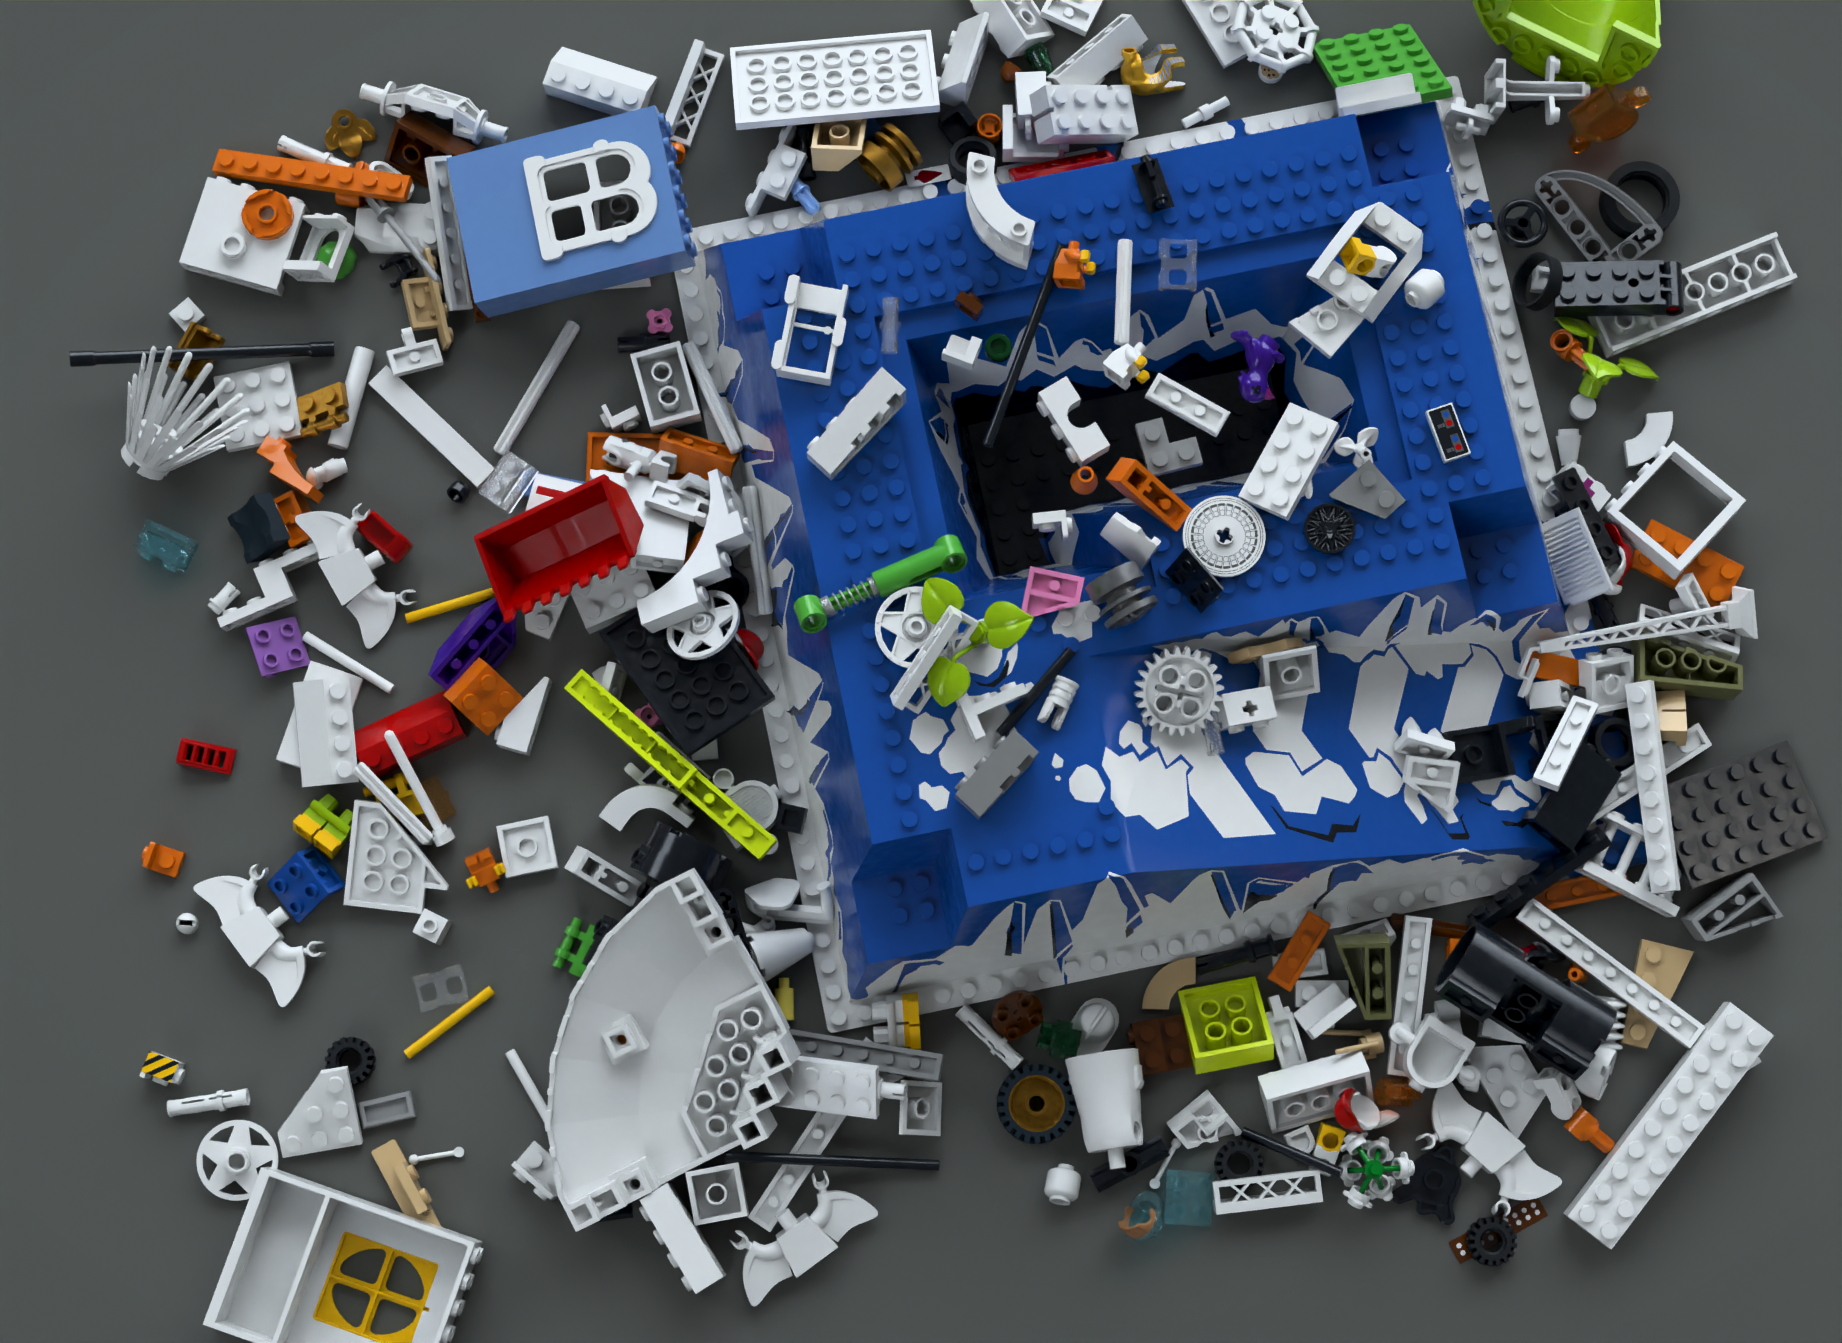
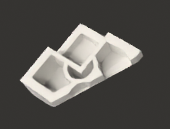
M1118 512L1111 517L1100 533L1104 539L1130 561L1136 560L1141 570L1147 565L1151 556L1161 544L1157 537L1154 536L1152 540L1149 539L1140 526L1130 522Z
M1208 1089L1167 1122L1171 1131L1187 1149L1198 1147L1203 1142L1213 1143L1219 1141L1218 1138L1231 1134L1239 1136L1242 1133Z

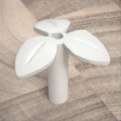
M1368 427L1358 433V443L1356 444L1351 438L1342 437L1334 443L1333 448L1337 454L1344 457L1355 452L1353 464L1356 469H1359L1368 460L1373 463L1371 450L1367 447L1374 446L1379 434L1378 428Z

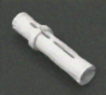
M285 135L281 136L278 144L282 145H277L278 151L298 159L353 167L351 163L333 157V154L330 152L323 153Z
M966 1003L955 1014L991 1049L990 1052L1001 1058L1012 1071L1024 1060L1007 1043L1008 1040L997 1034L969 1004Z
M248 1088L228 1092L218 1090L215 1094L168 1100L167 1112L169 1117L218 1109L222 1112L226 1111L227 1108L250 1105V1093Z

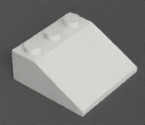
M983 12L959 23L957 31H952L948 44L952 47L949 54H944L941 68L944 69L942 77L937 76L939 102L957 106L963 101L967 105L988 42L990 13Z

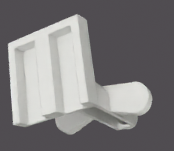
M1555 56L1547 57L1545 81L1508 80L1506 78V59L1496 58L1484 75V105L1489 106V114L1495 115L1494 122L1491 124L1494 125L1506 108V101L1545 100L1546 125H1553L1554 122L1558 123L1560 119V108L1555 107V100H1588L1590 97V84H1585V82L1554 81L1555 74H1558L1560 70V59L1555 58Z

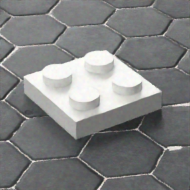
M549 816L496 826L502 860L507 870L505 873L507 879L559 868Z

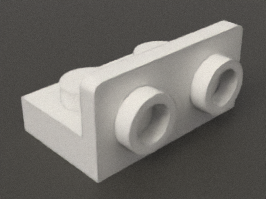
M533 1141L519 1159L512 1163L511 1166L516 1169L513 1174L523 1183H526L527 1180L535 1186L534 1193L544 1201L547 1198L555 1200L557 1190L554 1180L553 1160L550 1158L548 1151L536 1141Z

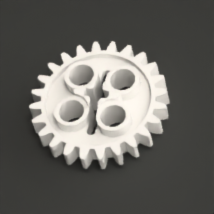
M1174 646L1173 653L1171 654L1166 648H1163V656L1161 658L1153 653L1155 662L1144 661L1148 667L1147 671L1138 670L1143 679L1136 680L1134 683L1141 687V690L1133 693L1136 697L1142 699L1136 703V706L1138 708L1145 707L1140 715L1143 718L1151 715L1148 724L1153 726L1158 722L1157 730L1159 732H1162L1167 726L1169 735H1173L1175 728L1181 736H1184L1185 728H1188L1194 734V725L1198 724L1204 729L1203 720L1205 718L1210 721L1214 720L1210 714L1211 710L1220 711L1214 704L1215 701H1223L1224 699L1217 695L1218 691L1224 690V686L1216 684L1217 681L1222 679V676L1220 674H1213L1218 667L1215 664L1207 666L1210 658L1206 655L1200 659L1201 652L1197 649L1191 655L1188 646H1185L1182 653H1180L1178 646ZM1168 668L1174 669V677L1170 681H1163V672ZM1200 673V683L1196 686H1190V676ZM1159 684L1174 689H1179L1181 686L1186 691L1202 692V696L1197 697L1181 692L1177 697L1171 690L1155 689V686ZM1162 695H1167L1169 697L1168 705L1164 708H1157V699ZM1189 700H1194L1196 703L1195 709L1190 713H1185L1183 711L1184 704Z

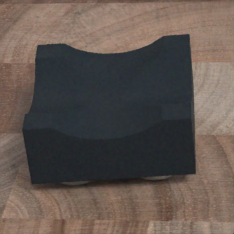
M270 492L254 494L249 498L245 506L227 517L230 526L236 530L242 540L244 558L247 564L265 560L290 539L288 530Z

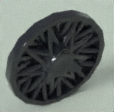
M1324 503L1315 507L1307 515L1304 523V535L1308 544L1314 550L1323 554H1336L1344 551L1352 543L1355 535V522L1352 515L1344 507L1334 503Z

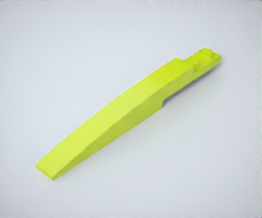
M583 669L564 687L568 693L759 861L778 842L776 838L704 777L690 762Z

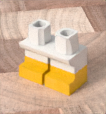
M918 992L886 995V1001L872 1003L873 1020L887 1019L888 1026L873 1027L874 1043L921 1049Z

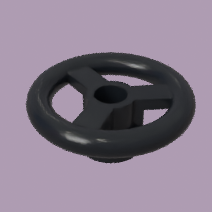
M1516 199L1507 203L1501 209L1497 225L1500 235L1508 244L1518 248H1529L1540 243L1545 237L1548 230V218L1544 209L1536 202L1529 199ZM1520 206L1528 207L1524 215L1515 219L1506 218L1512 209ZM1535 212L1538 214L1541 222L1540 230L1536 236L1531 230L1530 221ZM1518 222H1523L1526 227H1520ZM1506 227H1510V232H1511V234H1512L1514 237H1516V238H1524V237H1526L1527 240H1518V239H1515L1514 237H1512V236L1508 233Z

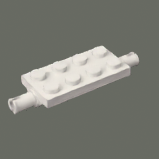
M799 1056L791 1066L780 1071L789 1090L775 1106L877 1119L880 1115V1101L883 1098L906 1101L908 1090L905 1089H908V1084L885 1082V1079L879 1076V1066Z

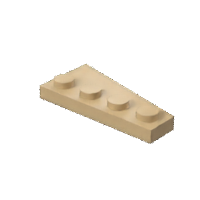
M1641 939L1633 973L1671 1000L1694 951ZM1628 1004L1625 1010L1626 1017L1623 1019L1625 1028L1621 1029L1624 1039H1619V1043L1647 1049L1658 1026Z

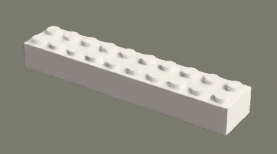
M1723 1002L1693 1046L1681 1057L1563 1213L1611 1250L1774 1036L1731 1002Z

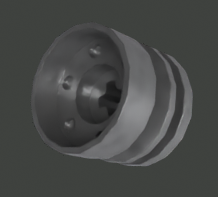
M1136 560L1126 562L1107 571L1085 587L1093 605L1107 602L1108 605L1099 612L1101 618L1113 615L1104 623L1107 630L1126 626L1137 621L1159 602L1155 595L1144 598L1152 591L1150 586L1136 587L1144 579V574Z

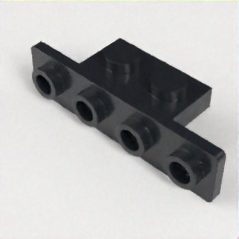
M1572 467L1552 477L1563 500L1552 507L1555 517L1579 507L1604 566L1607 567L1620 561L1621 556L1576 469Z

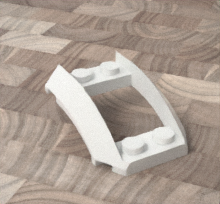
M1375 203L1353 213L1306 274V277L1373 324L1401 284L1422 259L1423 232L1384 203ZM1361 225L1405 254L1379 291L1356 275L1348 273L1346 268L1335 261L1349 238L1353 237Z

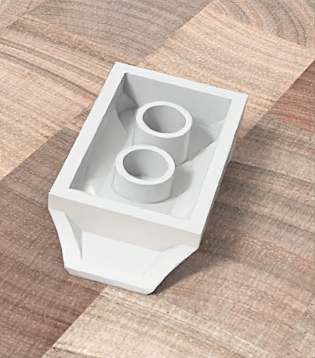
M431 202L426 204L387 203L395 209L396 213L393 218L421 254L424 248L430 247L431 254L439 257ZM369 204L357 208L354 235L365 245L369 253L399 255L405 253L412 255L387 222L380 223L377 220V215Z

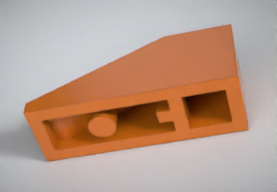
M1121 457L1106 477V480L1125 497L1173 531L1177 532L1192 511L1186 503L1136 459Z

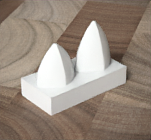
M608 661L606 666L596 669L592 675L595 681L620 701L627 673L618 663Z
M1409 717L1402 727L1401 736L1394 742V750L1405 755L1447 760L1455 752V742L1445 740L1436 728H1433L1427 734L1422 733L1416 721Z

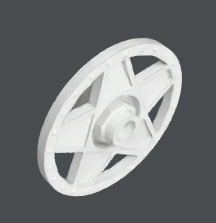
M919 586L903 588L890 595L881 605L875 620V636L881 651L890 661L907 669L912 662L904 660L917 649H921L936 624L928 621L922 612L921 598L923 587ZM907 594L904 612H885L894 600ZM881 627L897 635L892 652L888 650L883 641ZM958 627L953 633V635L958 634ZM951 642L948 643L945 650L943 648L938 657L950 654L952 651Z
M708 590L709 600L707 605L709 611L667 627L668 644L678 656L688 660L704 659L718 653L732 640L740 623V610L735 600L729 594L718 590ZM713 597L724 599L729 605L715 608ZM732 620L731 627L727 634L723 636L721 627ZM674 629L684 633L678 647L674 641ZM702 643L711 647L701 652H693Z
M230 1120L214 1127L202 1140L197 1152V1171L205 1187L214 1195L231 1201L247 1200L250 1198L258 1177L256 1168L273 1160L272 1167L278 1168V1150L272 1136L260 1125L247 1120ZM234 1126L228 1143L210 1140L220 1130ZM249 1127L262 1134L270 1146L251 1145ZM203 1154L217 1164L210 1180L207 1179L203 1169ZM236 1181L247 1193L233 1195L220 1190Z

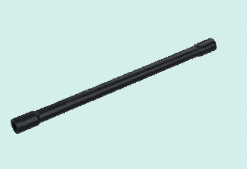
M334 341L303 344L176 348L172 350L169 362L182 361L187 352L192 353L191 361L301 356L333 357L335 356ZM156 349L154 362H162L166 349ZM150 350L70 351V366L84 367L101 364L141 363L143 352L146 354L145 363H148Z

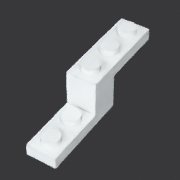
M313 540L306 543L307 546L300 549L291 548L283 552L282 557L275 560L269 558L261 561L258 564L259 567L253 570L265 597L252 598L246 602V606L239 609L233 607L225 610L222 613L223 616L217 618L220 627L228 632L298 601L287 572L319 559Z

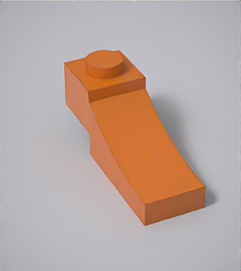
M267 435L257 453L273 465L269 472L282 483L319 504L324 495L308 483L301 474L295 461L297 455L290 449L292 445L281 437L275 440Z

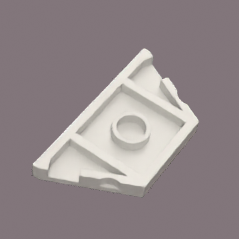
M1521 1045L1473 1047L1467 1057L1468 1063L1479 1070L1481 1075L1480 1083L1507 1130L1518 1138L1546 1096L1544 1089L1537 1090L1533 1082L1538 1073Z

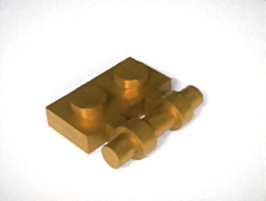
M337 382L297 398L299 420L307 424V427L300 429V434L303 438L317 437L322 435V432L325 430H335L342 427V424L349 422L348 414L346 412L340 413V411L349 408L346 385L342 382Z

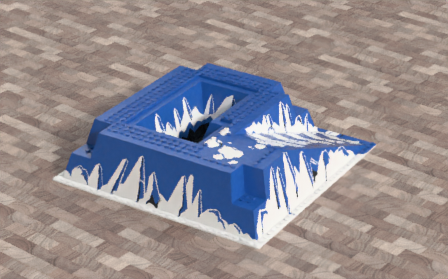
M1446 77L1452 86L1453 97L1360 116L1351 114L1339 117L1337 100H1331L1064 154V158L1108 150L1115 157L1116 162L1012 182L1009 179V169L1041 162H1020L997 167V172L994 175L995 182L1004 201L1020 215L1035 221L1034 245L1027 270L1005 262L997 257L995 252L985 243L983 244L972 227L966 207V185L957 182L952 176V179L914 187H908V185L895 187L891 192L880 190L820 202L821 209L814 215H809L804 207L800 206L755 215L754 218L745 217L692 228L693 232L689 233L697 248L698 256L694 257L696 266L674 271L688 342H695L743 446L740 458L732 472L731 482L733 490L742 502L743 487L756 486L758 490L773 613L766 615L758 614L749 544L735 558L732 557L734 567L747 578L750 585L749 596L746 603L742 606L746 629L754 632L764 645V653L758 661L759 667L757 672L775 695V700L763 707V713L778 787L783 796L781 802L808 809L803 834L788 832L797 881L800 883L802 905L821 907V897L819 891L816 890V886L824 881H830L834 919L829 924L806 923L807 930L813 934L815 939L812 955L829 1032L836 1033L887 1022V1019L873 1020L872 1003L886 1001V995L918 992L919 1015L964 1006L966 1003L970 1005L1003 998L1014 991L1026 990L1032 992L1166 964L1182 958L1199 957L1244 946L1243 943L1247 940L1252 942L1266 938L1267 934L1270 933L1273 941L1290 938L1308 910L1332 924L1329 929L1390 917L1392 913L1405 914L1496 895L1499 891L1506 890L1516 883L1521 876L1527 875L1538 868L1539 864L1543 861L1549 860L1560 853L1551 843L1521 820L1526 810H1535L1549 789L1532 782L1535 772H1530L1528 760L1540 757L1534 733L1506 737L1511 762L1514 763L1516 775L1457 785L1452 813L1444 811L1402 781L1406 755L1394 750V742L1401 736L1402 727L1409 717L1416 721L1422 733L1427 734L1430 730L1436 728L1442 734L1448 731L1492 725L1526 716L1544 717L1563 714L1537 713L1531 710L1530 706H1527L1525 696L1524 698L1517 696L1524 680L1516 675L1527 647L1537 646L1539 641L1595 630L1588 600L1576 606H1572L1571 603L1564 605L1557 588L1542 528L1543 523L1555 518V512L1552 507L1559 504L1545 490L1552 481V477L1556 475L1473 134L1470 135L1468 140L1461 139V131L1444 125L1442 119L1454 97L1463 98L1458 77ZM1147 154L1151 158L1158 159L1174 203V207L1152 214L1147 212L1131 165L1140 163V157ZM1382 202L1422 230V259L1401 284L1373 324L1364 319L1338 351L1329 359L1289 327L1288 323L1309 312L1315 306L1321 305L1334 297L1307 278L1306 274L1355 211ZM1361 225L1353 237L1360 238L1363 244L1387 247L1397 258L1384 278H1372L1354 274L1379 291L1405 254ZM1120 239H1129L1133 242L1128 344L1133 348L1138 342L1145 345L1147 350L1142 356L1147 359V364L1142 369H1139V371L1146 370L1150 376L1143 384L1135 377L1132 378L1130 386L1126 391L1107 378L1103 368V362L1110 354L1124 346L1114 343L1117 246ZM1069 241H1077L1080 243V251H1090L1089 262H1095V274L1082 275L1085 280V289L1058 288L1056 282H1054L993 448L986 447L982 444L1055 248L1059 244L1068 249ZM1338 255L1335 261L1345 268L1340 256ZM1421 269L1437 271L1445 282V292L1442 298L1426 310L1409 305L1404 293L1406 281ZM790 275L800 276L801 283L839 290H842L843 284L849 286V295L844 314L846 328L843 343L837 349L831 386L777 377L776 369H773L771 366L775 343L778 340H782L789 306L785 302L784 296ZM961 290L966 294L973 293L981 299L984 309L982 316L977 322L955 307V298ZM797 309L795 322L819 327L829 326L831 329H834L837 316ZM794 327L786 366L825 373L833 334L826 335L824 332ZM1247 330L1252 338L1257 339L1262 334L1273 338L1280 345L1277 351L1285 356V360L1282 363L1275 362L1267 376L1268 386L1275 397L1274 399H1264L1261 402L1250 403L1242 397L1238 377L1241 376V370L1248 373L1249 368L1246 362L1245 349L1240 342L1231 338L1232 332ZM993 334H1004L1011 340V355L1003 362H993L985 354L986 340ZM951 335H956L969 341L972 336L982 339V348L972 371L941 360L942 351L944 348L946 349ZM883 367L906 388V403L831 481L807 459V446L816 436L820 437L827 430L826 426L828 423L842 413L848 402L856 397L878 370ZM1158 373L1163 374L1230 412L1217 437L1210 435L1145 398ZM1067 376L1081 398L1080 406L1070 411L1067 415L1069 422L1078 428H1085L1096 422L1110 444L1108 452L1084 465L1092 468L1098 479L1096 489L1087 495L1078 494L1072 489L1070 483L1071 476L1076 470L1080 469V466L1077 462H1071L1065 452V449L1068 447L1063 439L1058 440L1050 427L1053 425L1048 416L1043 417L1036 406L1038 393ZM697 382L708 440L726 445ZM1290 402L1338 422L1340 427L1312 477L1313 493L1311 498L1301 497L1288 521L1251 505L1260 515L1265 527L1266 540L1264 550L1256 564L1243 574L1228 578L1215 577L1224 590L1218 595L1219 599L1210 604L1202 613L1190 604L1185 594L1178 586L1171 582L1170 577L1165 572L1184 551L1182 534L1185 521L1177 532L1173 531L1125 497L1106 480V477L1121 457L1136 459L1146 468L1135 424L1162 417L1169 443L1196 436L1203 464L1156 476L1157 479L1193 510L1200 502L1214 496H1233L1239 498V493ZM1452 402L1471 454L1444 464L1425 412ZM1368 427H1376L1379 431L1378 439L1374 446L1367 447L1371 450L1373 464L1406 500L1386 519L1332 499L1329 496L1332 491L1357 470L1353 464L1356 453L1353 452L1346 457L1341 456L1335 452L1333 448L1334 443L1342 437H1349L1356 444L1358 443V433ZM1083 475L1081 478L1087 480L1089 476ZM1324 503H1334L1344 507L1352 515L1355 522V535L1352 543L1344 551L1336 554H1323L1314 550L1308 544L1304 535V523L1307 515L1315 507ZM1066 510V517L1072 518L1073 533L1068 534V541L1062 542L1060 526L1055 527L1056 530L1051 532H1039V529H1032V513ZM1118 512L1130 522L1140 526L1149 539L1152 540L1155 536L1161 541L1159 548L1153 553L1147 565L1142 569L1144 579L1136 585L1137 588L1150 586L1152 591L1144 598L1155 595L1159 602L1137 621L1126 626L1107 630L1104 623L1113 615L1105 618L1099 616V612L1108 605L1107 602L1093 605L1085 587L1107 571L1130 561L1100 535L1111 517ZM1226 530L1223 533L1217 532V535L1220 536L1219 541L1222 543L1225 540L1231 541V538L1228 537L1229 532ZM948 534L959 538L968 558L967 565L959 572H942L931 578H943L955 584L964 597V606L960 611L977 621H984L986 610L990 605L998 601L1010 602L1018 608H1022L1030 566L1085 578L1079 605L1035 616L1027 633L1009 648L997 649L989 643H982L978 645V648L972 649L956 661V663L964 664L970 673L971 682L967 694L972 704H975L974 699L988 692L991 696L1001 692L1000 687L1014 681L1016 685L1024 683L1027 692H1029L1066 647L1073 650L1075 655L1058 675L1080 685L1058 731L1051 728L1053 717L1057 711L1056 707L1053 708L1050 717L1045 723L1037 720L1044 702L1049 696L1052 685L1056 681L1054 679L1005 736L1007 737L1015 729L1039 753L1036 760L979 820L954 798L957 792L955 786L965 776L970 778L975 773L974 766L983 756L988 758L995 751L993 746L1001 738L996 730L1024 697L978 716L986 736L973 743L956 702L951 703L948 707H942L931 695L919 714L906 707L902 711L893 706L890 695L907 668L890 661L881 651L875 636L877 613L889 596L884 598L877 596L876 598L873 595V599L868 597L866 602L861 600L859 605L854 603L852 608L847 606L845 611L838 610V614L829 617L826 626L816 633H806L801 629L793 607L797 599L804 595H815L819 599L824 596L830 598L832 593L837 595L839 590L844 592L846 587L851 589L853 584L858 586L860 581L865 583L866 578L872 576V572L933 547L938 538ZM926 580L914 584L910 587H924V583ZM907 594L894 600L885 612H904ZM961 622L958 626V633L964 632L968 625ZM881 627L883 641L888 650L892 652L897 635ZM1285 638H1302L1304 647L1316 645L1320 692L1274 701L1278 717L1269 721L1268 727L1253 730L1251 725L1244 727L1245 731L1229 734L1228 730L1218 732L1214 714L1211 710L1210 714L1214 720L1210 721L1205 718L1203 720L1204 729L1196 724L1194 725V734L1188 728H1185L1184 736H1181L1175 728L1173 735H1169L1167 726L1162 732L1157 730L1158 722L1150 726L1148 720L1151 715L1143 718L1140 714L1145 707L1138 708L1136 706V703L1142 699L1136 697L1133 693L1141 690V687L1134 683L1136 680L1143 679L1138 670L1147 671L1148 667L1144 661L1155 662L1153 653L1161 658L1163 656V648H1166L1171 654L1173 653L1174 646L1179 647L1180 653L1183 652L1185 646H1188L1191 655L1196 649L1201 652L1200 659L1207 655L1210 658L1207 666L1215 664L1218 668L1213 674H1220L1222 676V679L1216 682V684L1224 686V690L1217 692V695L1263 687L1258 665L1259 660L1247 664H1231L1228 661L1227 654L1245 647L1272 643ZM969 639L962 650L971 644ZM1599 645L1547 653L1581 660L1586 659V653H1599L1600 649ZM917 649L904 661L912 662L920 650ZM1168 668L1163 672V681H1170L1174 677V669ZM1200 673L1190 676V686H1196L1200 683ZM1534 678V680H1533V682L1545 681V680L1536 679V678ZM1159 684L1155 686V689L1171 690L1177 697L1181 692L1197 697L1202 696V692L1186 691L1181 686L1179 689ZM921 687L916 689L909 701L917 704L922 696ZM1574 687L1575 696L1586 699V689ZM1162 695L1157 699V708H1164L1168 705L1169 697L1167 695ZM1187 701L1183 706V711L1185 713L1192 712L1196 706L1195 701ZM1615 710L1595 714L1586 733L1587 739L1591 729L1599 722L1616 718ZM1610 728L1603 732L1601 744L1605 753L1614 759L1625 755L1620 731ZM1628 765L1616 769L1619 772H1621L1622 770L1627 768ZM1636 795L1611 810L1624 815V820L1631 824L1639 823L1643 825ZM1597 819L1589 824L1585 832L1593 830L1597 826L1604 832L1607 823ZM1619 829L1616 830L1611 841L1612 845L1609 846L1602 861L1604 864L1603 868L1609 871L1616 869L1631 835ZM1640 841L1629 867L1647 863L1644 842ZM1572 871L1571 873L1563 877L1561 880L1581 877L1584 875L1576 871Z

